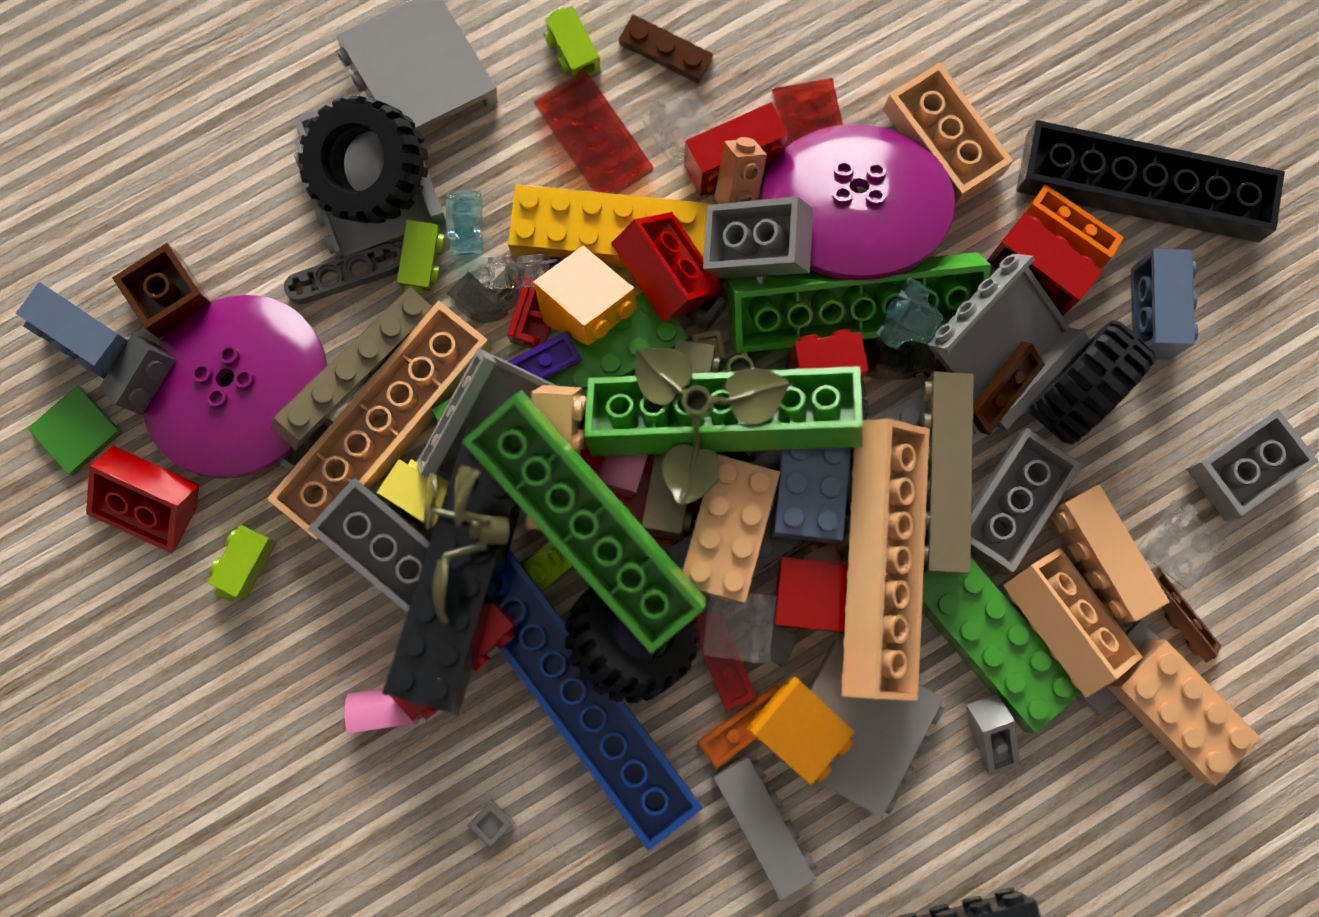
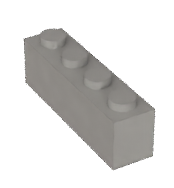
M745 756L713 774L712 776L779 899L782 900L815 881L816 878L812 871L817 867L808 851L801 852L795 840L800 838L791 820L789 819L784 822L778 810L783 808V805L774 789L768 792L762 779L766 778V774L758 760L756 759L751 762L750 758Z

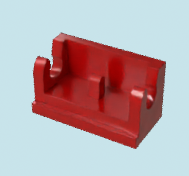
M526 275L507 336L510 343L533 349L547 341L551 327L543 322L534 286V281L537 279Z

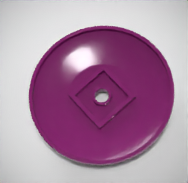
M837 125L814 131L799 138L776 157L766 174L762 188V200L800 197L813 208L810 269L830 277L847 280L887 278L906 272L921 264L943 243L950 230L955 210V195L952 182L937 157L909 136L873 125ZM853 187H862L867 191L855 193L851 189Z
M258 295L230 296L212 301L211 304L181 322L164 336L159 345L176 361L143 413V417L152 440L167 458L178 466L197 475L226 479L260 472L281 461L294 450L271 429L273 418L327 367L325 351L317 333L297 311L280 301ZM229 373H234L233 382L229 386L222 387L223 377Z

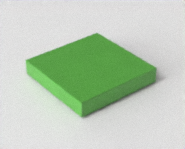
M75 386L27 428L61 467L72 476L122 433L79 386Z

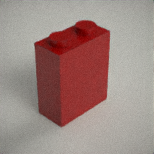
M781 557L778 561L773 626L845 634L848 564Z

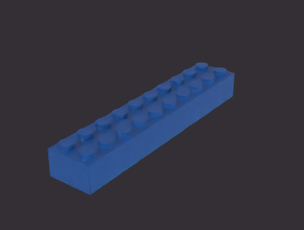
M509 549L494 600L505 610L518 627L512 631L516 635L514 639L504 648L500 649L498 647V649L646 849L650 851L703 809L702 804L624 700L620 702L612 701L608 698L609 694L606 692L599 695L592 690L594 685L590 681L584 683L578 676L581 673L578 666L572 667L568 658L572 655V650H567L565 647L564 638L569 634L565 630L566 623Z

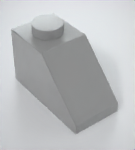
M998 694L966 704L969 727L988 775L991 776L1019 766L1020 759L1015 720Z

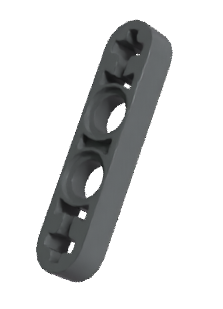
M382 244L293 273L285 280L284 291L294 303L306 304L395 275L399 271L401 250L395 244ZM391 253L395 257L393 259L394 264L388 266L385 261L386 254ZM371 258H375L379 270L375 271V266L370 260ZM362 261L368 264V270L364 275L354 276L352 274V266L355 263ZM329 271L336 272L338 280L334 285L325 286L322 284V277L325 273ZM312 277H314V281L316 285L319 287L318 290H315V288L311 285L314 284L311 280ZM299 282L306 286L303 288V294L301 295L293 291L297 289L296 284Z

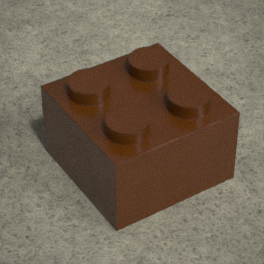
M168 243L112 277L144 328L158 339L202 308L211 304L210 299L181 255Z

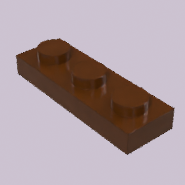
M632 14L619 37V45L697 84L700 83L713 60V53Z
M1022 341L974 400L973 423L980 433L988 435L992 433L1045 366L1032 343Z
M1157 567L1152 570V573L1170 601L1162 606L1168 623L1174 629H1179L1186 637L1188 648L1194 655H1200L1206 663L1217 657L1221 644L1161 569Z

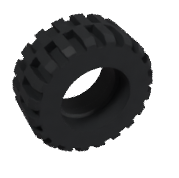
M350 96L348 99L341 97L333 100V107L324 105L317 112L319 117L317 119L311 118L306 125L309 128L307 136L302 134L299 143L304 145L303 153H298V163L303 164L304 169L299 173L302 182L309 184L306 191L311 199L318 200L317 205L324 211L331 212L333 216L344 220L378 224L385 223L386 218L394 220L401 216V208L409 210L415 202L412 199L414 194L421 195L424 186L420 185L422 177L427 178L429 168L423 167V160L429 159L428 151L420 146L424 142L421 131L414 129L415 123L413 120L403 115L401 110L370 97ZM372 131L382 143L384 165L380 176L373 185L363 191H357L351 186L345 174V154L349 145L357 136Z
M1110 321L1083 346L1030 404L1031 415L1063 443L1072 445L1078 442L1097 426L1141 381L1142 377L1155 362L1154 351L1123 323Z
M591 586L572 606L570 610L571 616L566 620L565 630L569 632L564 638L565 647L567 650H572V655L568 658L572 667L578 666L581 673L578 676L584 683L590 681L594 685L593 691L599 695H602L604 692L608 693V698L612 701L620 702L626 698V702L631 704L639 703L641 700L649 701L654 699L686 675L692 667L691 662L696 659L698 646H695V644L700 641L699 629L694 628V625L698 622L696 617L657 648L652 659L645 660L631 656L617 644L610 629V613L614 611Z

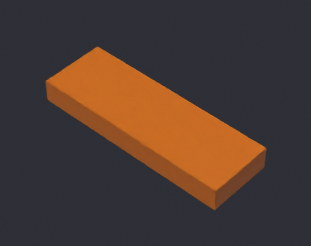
M778 684L772 686L757 697V699H754L697 741L715 769L721 767L758 740L746 728L780 689Z

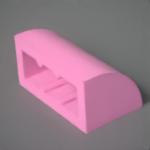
M648 454L603 456L597 476L612 492L632 498L637 491Z
M384 688L347 694L345 701L346 734L419 723V720L412 721L390 696L382 694Z

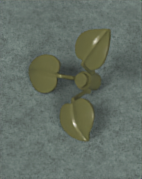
M638 348L636 350L635 374L639 388L644 396L652 403L664 406L672 403L678 393L683 397L682 403L684 408L692 417L694 448L687 444L677 445L666 453L662 462V474L665 483L679 504H688L703 497L714 486L719 476L720 462L717 454L710 449H700V420L711 415L714 404H733V414L739 421L749 425L767 422L778 411L788 391L789 382L785 378L765 369L746 368L733 373L726 381V391L730 398L725 399L720 398L718 395L711 396L708 390L701 386L682 389L691 382L693 371L689 359L680 351L670 348Z
M460 466L457 474L455 513L441 510L436 505L439 486L437 485L434 473H429L426 485L427 495L424 501L426 529H432L434 515L455 519L456 528H461L462 521L470 523V539H476L477 542L474 545L446 552L442 555V559L437 561L432 585V599L435 612L443 623H449L444 612V602L450 560L453 557L477 550L486 551L487 544L506 545L509 535L508 517L477 515L465 511L470 490L480 473L467 466Z

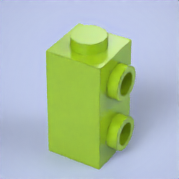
M573 6L566 9H557L549 17L545 18L547 31L543 32L549 48L556 49L559 55L557 62L564 75L569 74L573 83H576L601 71L600 57Z
M406 220L397 283L399 286L404 287V292L411 286L419 295H423V290L431 291L432 284H438L440 265H435L437 253H443L445 234H440L441 229L439 225Z
M239 524L238 528L232 530L225 542L227 548L222 557L218 558L210 568L209 575L211 577L208 584L217 588L215 594L233 602L235 597L246 600L277 542Z
M551 541L546 543L523 564L530 578L541 592L562 580L575 569Z

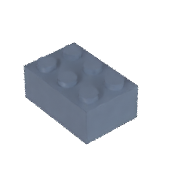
M1153 248L1131 268L1132 332L1154 351L1155 358L1159 360H1171L1193 346L1198 338V325L1194 323V310L1197 307L1198 298L1196 292H1193V280L1196 276L1197 266L1192 258V250Z
M41 282L36 285L16 312L17 315L26 320L23 327L42 337L50 345L72 357L78 364L103 379L107 376L128 341Z
M851 447L780 450L778 463L780 476L775 493L771 537L838 544L843 540Z

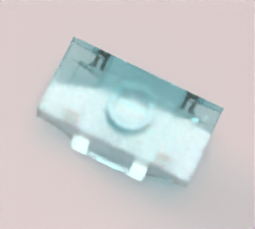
M480 190L449 192V197L446 198V228L449 233L452 255L483 254L482 194Z
M911 277L907 279L897 299H894L889 304L887 316L877 332L883 342L894 349H898L900 345L911 340L927 345L943 319V315L934 305L928 303L930 292L920 281Z

